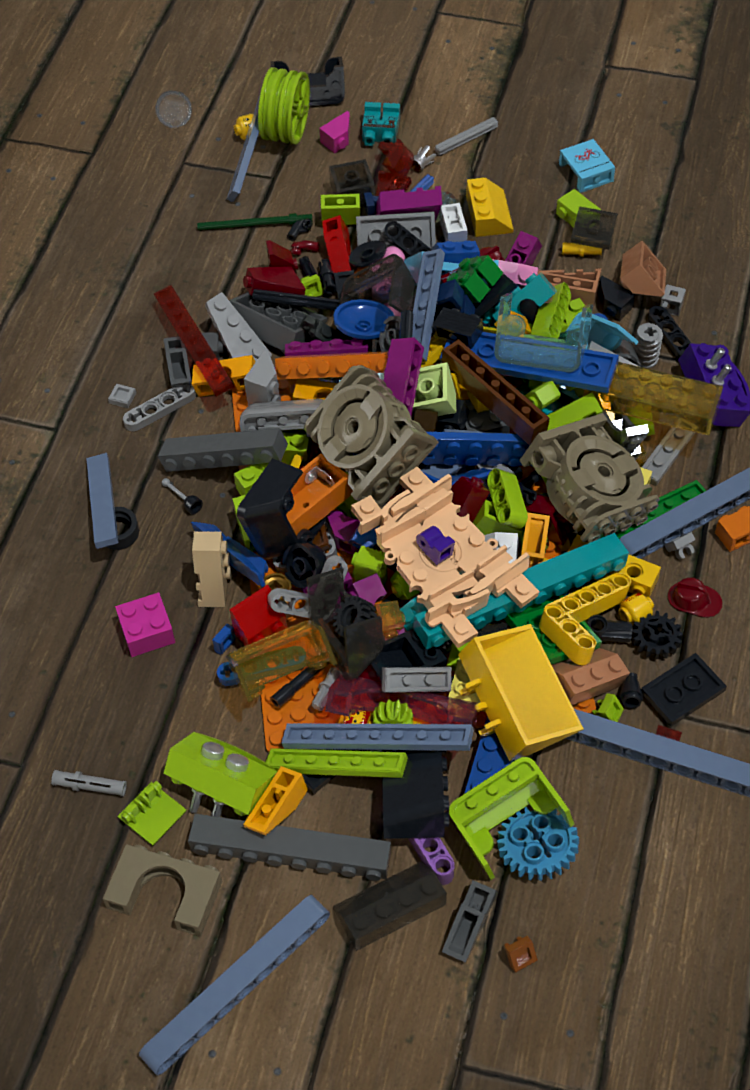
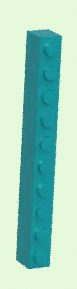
M612 533L532 566L522 574L539 590V595L524 607L520 608L506 593H503L498 598L490 593L487 606L466 618L476 630H479L495 620H503L507 614L522 612L531 605L541 604L550 597L560 596L569 589L579 588L588 581L600 579L607 573L623 569L626 566L629 552L617 535ZM428 610L414 615L413 629L426 649L439 647L445 641L450 640V638L442 629V624L430 627L426 623L425 614Z

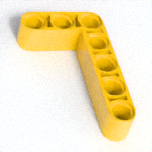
M614 573L547 604L539 623L540 630L574 663L587 665L590 663L597 643L595 638L579 623L620 604L626 598L631 585L630 577L623 573Z

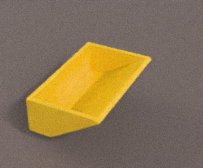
M531 624L475 637L458 654L470 679V682L465 684L466 687L459 690L462 696L477 693L481 703L476 704L475 708L477 712L485 710L490 720L489 723L484 725L485 728L478 732L480 736L496 733L509 761L529 756L584 730Z

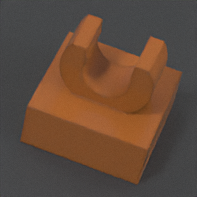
M528 936L523 938L517 937L516 942L510 945L508 943L505 944L510 966L515 972L538 961L533 942Z

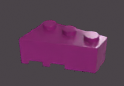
M435 186L433 190L424 191L423 187L417 188V191L405 192L404 189L380 192L376 202V214L434 212L436 222L442 207L441 186Z

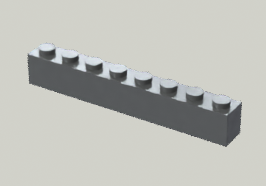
M201 814L194 815L188 842L191 851L195 854L202 856L214 854L223 859L235 857L249 863L262 861L272 866L289 865L298 870L310 868L324 874L337 872L346 877L364 876L372 881L387 880L391 857V842L278 825L268 834L263 835L245 828L243 825L245 821Z

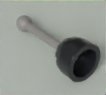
M164 478L162 480L164 487H169L184 500L183 505L190 514H196L201 510L203 506L201 499L194 495L187 497L175 488L169 479Z

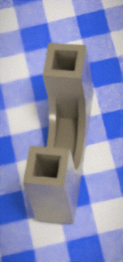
M126 844L103 897L106 908L131 915L138 895L148 881L159 876H171L180 880L185 886V894L174 919L177 930L201 937L222 884L220 871L210 865H204V867L196 865L193 861L186 858H181V860L172 858L169 854L162 851L154 853L141 845L130 846Z

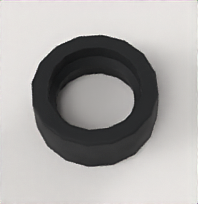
M115 507L116 521H126L130 523L131 527L124 534L118 535L119 543L106 546L109 549L120 550L134 544L139 536L140 530L136 515L125 507Z

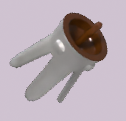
M429 145L422 151L421 146L417 155L410 160L412 170L420 172L424 169V166L434 162L431 160L436 157V154H432L427 158L424 156L429 150Z

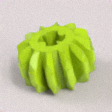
M388 699L387 703L380 702L379 706L375 707L373 711V724H413L412 709L408 707L407 703L401 704L399 699L396 702H392L390 699Z

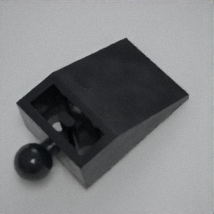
M411 629L363 650L362 655L382 683V668L446 667L447 658L444 654L452 650L453 642L450 639L439 647L426 649L414 629Z

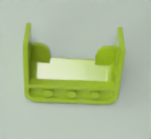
M521 757L454 800L449 807V814L454 824L491 880L495 876L484 858L485 855L491 852L494 846V840L489 830L529 804L536 813L542 815L548 814L557 808L570 827L575 825L566 804L534 760L529 757Z

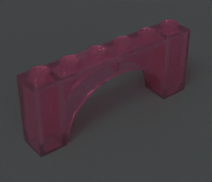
M343 673L328 690L325 711L348 717L356 712L374 711L380 702L387 703L388 699L392 702H396L399 699L401 704L407 703L408 707L412 709L414 718L430 724H472L473 729H475L479 713L475 708V705L478 703L429 692H382V683L379 681Z

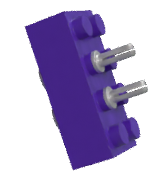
M690 343L678 361L703 424L740 427L750 415V390L743 375L731 361L727 347L724 345L715 346L705 343Z

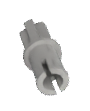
M331 667L324 681L318 685L319 691L312 703L314 709L322 711L329 698L335 695L336 687L344 676L339 668Z

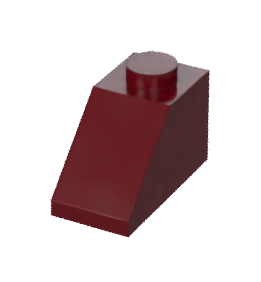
M271 240L266 241L269 267L291 266L294 271L298 270L297 259L292 258L290 250Z

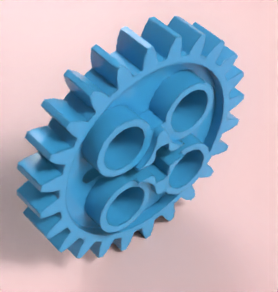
M526 806L524 808L525 813L522 814L518 811L515 813L516 818L510 816L507 818L508 824H501L502 831H498L499 840H497L499 856L503 857L504 865L510 864L511 872L518 869L519 877L528 873L529 880L534 875H537L539 881H542L543 875L547 874L548 878L552 879V872L555 871L558 875H562L561 867L569 869V861L575 862V854L579 852L577 828L570 827L562 815L557 816V808L548 814L542 815L534 810L530 811Z

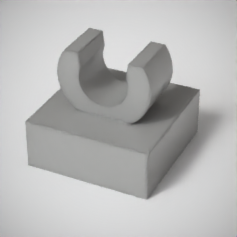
M692 532L678 536L664 545L668 552L675 551L676 557L680 560L685 558L683 549H686L688 554L694 553V548L689 543L694 541L695 538Z

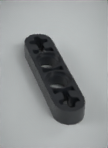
M653 306L649 310L648 321L657 325L662 330L663 342L678 360L691 342L664 307ZM670 327L673 329V331L666 332L663 330V328ZM680 341L684 345L676 346L673 342Z

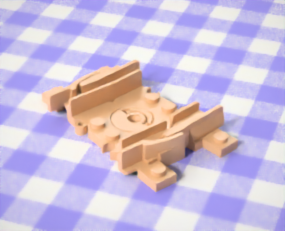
M415 467L399 479V483L404 487L405 491L390 500L382 509L371 495L351 505V511L360 521L358 526L360 535L380 525V527L375 529L377 545L385 552V564L393 565L395 562L397 563L396 569L410 586L409 592L419 590L422 593L417 596V602L423 603L428 609L425 614L426 623L430 627L442 624V629L457 648L477 637V630L466 617L487 606L490 593L497 598L506 593L520 608L539 595V590L522 574L529 568L530 555L527 552L512 563H509L513 558L506 552L507 547L505 545L497 550V540L491 538L486 543L485 535L469 520V514L464 517L457 515L460 512L461 506L452 503V476L450 474L433 483L418 467ZM431 526H436L445 537L450 536L455 541L452 556L438 565L422 551L416 541V536Z

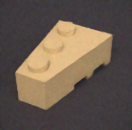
M194 532L192 554L194 573L198 575L199 583H196V590H199L198 607H225L227 579H231L232 575L231 566H229V553H227V541H223L222 532Z

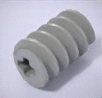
M645 323L637 329L636 339L639 342L637 345L635 344L634 349L642 368L649 369L654 367L659 361L663 332L657 325Z

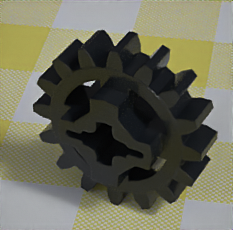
M656 611L655 615L649 613L646 618H640V623L634 622L632 638H634L633 645H639L638 652L646 651V657L654 654L655 659H658L661 654L666 659L669 652L674 655L676 649L680 648L683 632H680L681 625H675L676 618L668 619V613L660 616L659 611Z

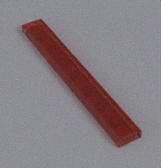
M172 285L154 293L157 302L215 397L234 388L231 379Z

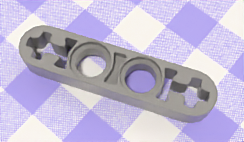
M192 384L174 386L133 408L123 416L125 428L128 431L140 430L188 404L196 398L195 389ZM166 399L174 400L172 404L163 403ZM150 408L156 409V412L153 414L146 413Z

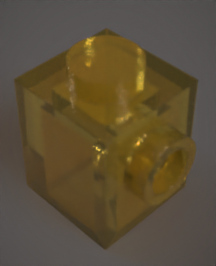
M398 601L375 604L373 607L377 610L374 612L377 614V618L373 619L376 621V625H373L376 637L384 636V639H390L398 636V633L405 625V616L399 609Z

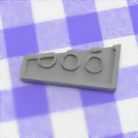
M222 292L206 302L205 307L221 336L220 339L226 347L230 359L253 355L255 361H257L264 350L268 351L270 357H272L270 351Z

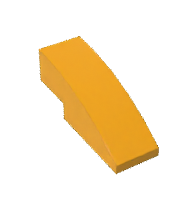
M527 512L528 519L525 524L520 556L526 552L530 555V568L542 563L544 560L550 516Z

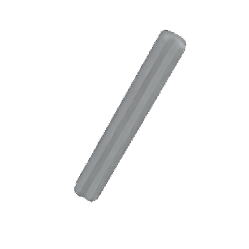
M492 117L435 145V152L438 155H442L497 128L498 121Z

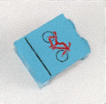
M594 139L560 150L559 165L561 167L569 164L578 176L577 189L580 193L614 181L615 166Z

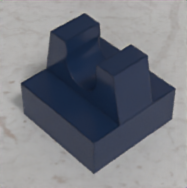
M372 192L364 193L366 216L377 215L376 202L378 196H372Z

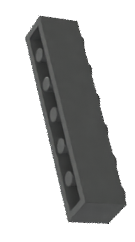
M280 428L167 438L158 454V458L166 472L269 463L272 458L281 462L288 443Z

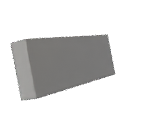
M452 667L382 668V692L451 691Z

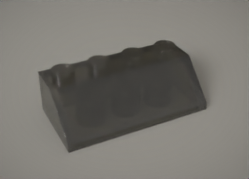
M420 861L334 905L333 909L355 950L358 951L446 905L447 893L435 872L423 861Z

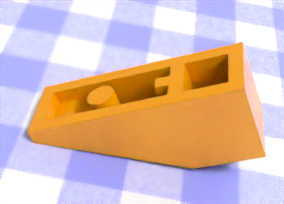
M281 766L243 824L244 827L266 835L296 810L308 791L302 774Z

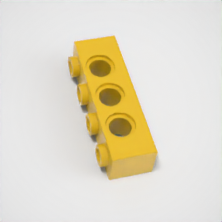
M577 534L568 552L589 542H582L580 539L581 535ZM628 555L626 566L623 569L605 574L602 578L594 580L599 581L614 573H623L631 579L628 592L632 594L641 593L645 597H650L659 579L661 567Z

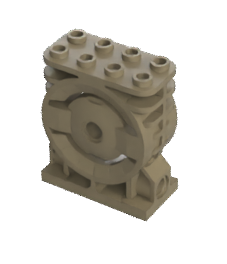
M362 365L352 366L341 381L334 386L330 394L306 420L304 430L311 435V439L315 443L319 444L322 454L331 464L349 473L348 485L353 490L351 493L353 498L360 501L371 495L379 507L382 508L401 486L399 483L400 477L418 467L439 442L434 436L427 434L418 422L411 419L406 406L392 395V390L380 379L376 371ZM349 453L358 454V455L349 456Z
M603 413L538 433L519 460L524 467L532 465L539 475L547 478L546 487L551 503L566 520L574 524L573 529L575 532L585 529V532L580 537L584 543H591L602 536H608L618 530L625 531L634 524L637 526L641 525L648 519L647 515L659 506L658 502L660 500L658 495L647 497L652 487L650 484L644 485L641 468L634 457L625 448L614 442L603 428V425L608 420Z

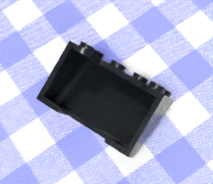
M382 750V752L406 753L408 757L402 778L382 777L384 839L444 838V827H449V812H444L449 811V795H444V791H448V776H443V772H447V757L442 754H446V751Z

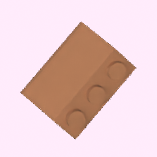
M641 241L623 254L620 282L625 289L629 288L634 294L662 297L665 295L666 268L647 245Z
M601 648L594 650L590 663L587 665H578L571 659L552 664L572 705L618 688L630 674L617 653Z

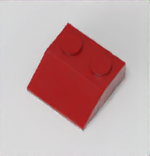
M268 584L229 609L234 634L249 652L255 648L262 647L267 640L273 636L280 635L287 628L285 613L274 611L268 603L267 598L272 591Z

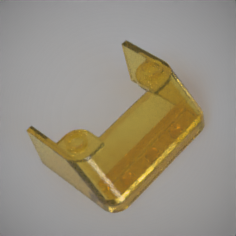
M313 620L298 623L235 650L226 656L240 690L248 702L253 701L252 698L263 693L262 690L265 688V684L306 666L309 668L314 667L315 670L327 666V662L332 665L337 664L324 629Z

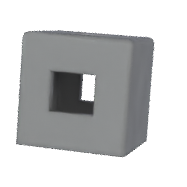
M666 285L665 295L662 296L660 306L664 307L670 315L679 316L686 289ZM671 292H677L678 296H673ZM668 304L676 305L675 310L667 308Z

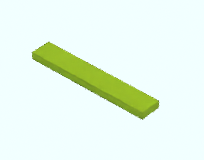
M271 748L266 763L276 771L282 766L301 774L402 778L408 757L406 753Z

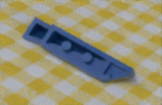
M191 522L195 532H221L213 524ZM222 533L223 541H227L229 566L259 586L264 587V575L268 573L266 560Z

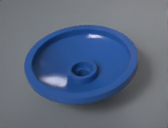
M358 299L339 305L334 312L333 320L335 326L345 335L360 340H373L379 338L380 332L384 333L386 326L384 321L388 317L395 315L390 308L382 303Z

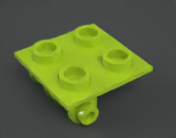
M157 781L154 783L150 782L117 816L152 846L187 811L161 790L162 785Z

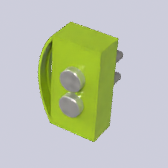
M193 732L170 748L163 774L170 776L171 781L175 784H186L192 787L194 794L189 809L192 813L198 812L202 795L206 794L212 797L215 802L211 816L220 817L223 805L233 807L234 812L238 815H249L277 771L261 759L236 746Z

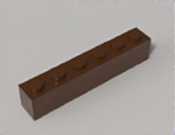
M459 339L442 350L441 363H448L450 373H456L458 383L526 443L531 445L538 433L548 430L550 418Z

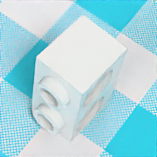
M460 203L442 205L440 209V224L445 242L466 241L467 227Z

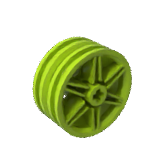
M271 67L266 73L261 89L258 110L259 133L263 140L270 139L276 142L281 140L283 143L290 142L295 145L300 142L307 122L310 100V85L306 72L298 73L291 70L288 73L286 69L278 70Z

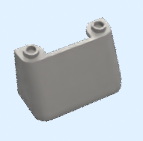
M323 399L250 404L240 415L241 432L280 428L281 430L304 429L306 420L319 407Z

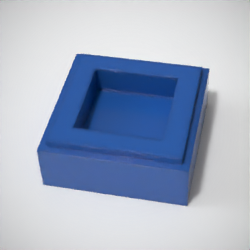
M228 623L212 639L214 650L218 654H223L235 641L234 629Z

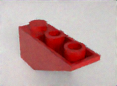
M341 215L323 220V235L332 271L337 273L353 270L349 262L351 254L349 230Z

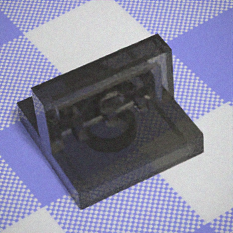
M579 206L571 243L609 250L613 244L618 213Z

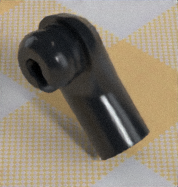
M307 218L296 221L288 232L287 238L290 241H295L298 234L310 231L313 226L312 221Z

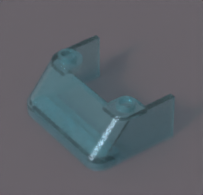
M507 293L500 297L494 350L498 361L562 372H574L580 367L589 339L593 304L589 303L582 308L581 324L571 326L565 340L525 334L526 324L523 318L517 315H510L513 293Z

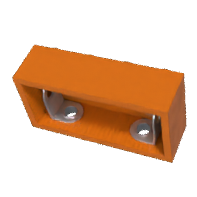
M319 454L301 469L303 474L291 489L294 506L286 514V517L296 536L302 529L309 530L349 498L353 492L348 485V474L331 464L322 454Z

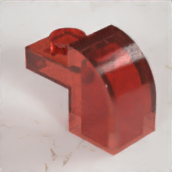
M397 139L395 143L381 141L378 148L386 155L382 164L393 175L405 178L414 161L412 151L400 139Z

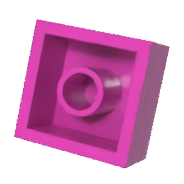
M159 592L115 606L131 657L176 643Z

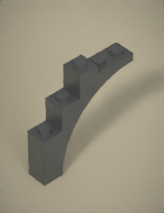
M613 382L608 393L587 390L588 394L593 392L603 410V414L608 419L603 428L614 442L625 448L636 460L641 454L640 444L649 433L648 425L636 426L629 420L617 397Z

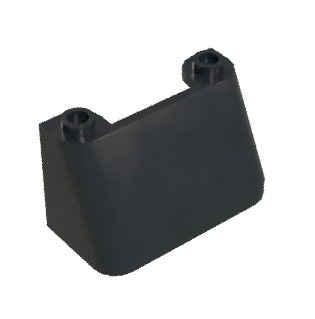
M342 57L329 58L325 63V72L307 73L310 85L309 106L338 104L344 100L345 83ZM270 61V68L286 69L289 73V67L285 62Z

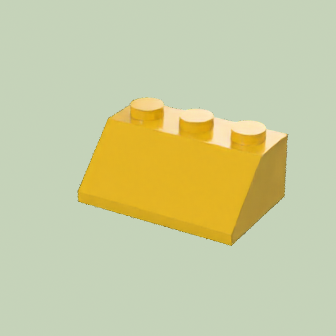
M487 178L467 179L466 198L475 237L513 233L514 230L504 189Z

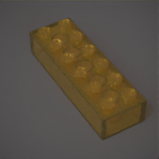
M618 362L608 393L584 389L583 396L593 392L602 410L710 436L720 406L723 386Z

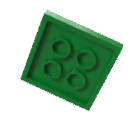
M563 595L546 600L541 604L531 605L522 612L507 614L504 619L511 629L531 624L551 665L570 658L540 630L539 623L545 606L564 597ZM585 621L580 622L579 624L595 638L597 643L595 649L600 648L602 641Z

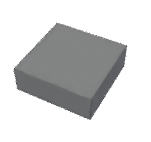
M116 384L108 398L109 404L129 408L136 395V389Z

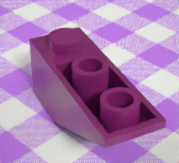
M520 231L505 261L531 266L542 248L539 239Z

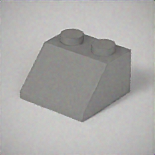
M266 350L262 352L244 378L248 406L253 403L281 401L276 370L269 352Z

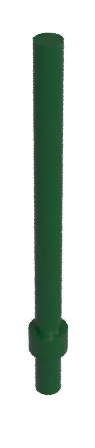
M290 213L289 216L197 223L198 230L288 223L293 225L296 221L306 218L313 222L312 214L297 215V213Z

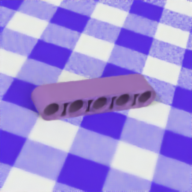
M408 838L435 883L439 885L449 884L454 878V861L441 839ZM432 846L436 848V850L433 852H428L425 850V848ZM439 867H446L449 871L441 873L437 869Z

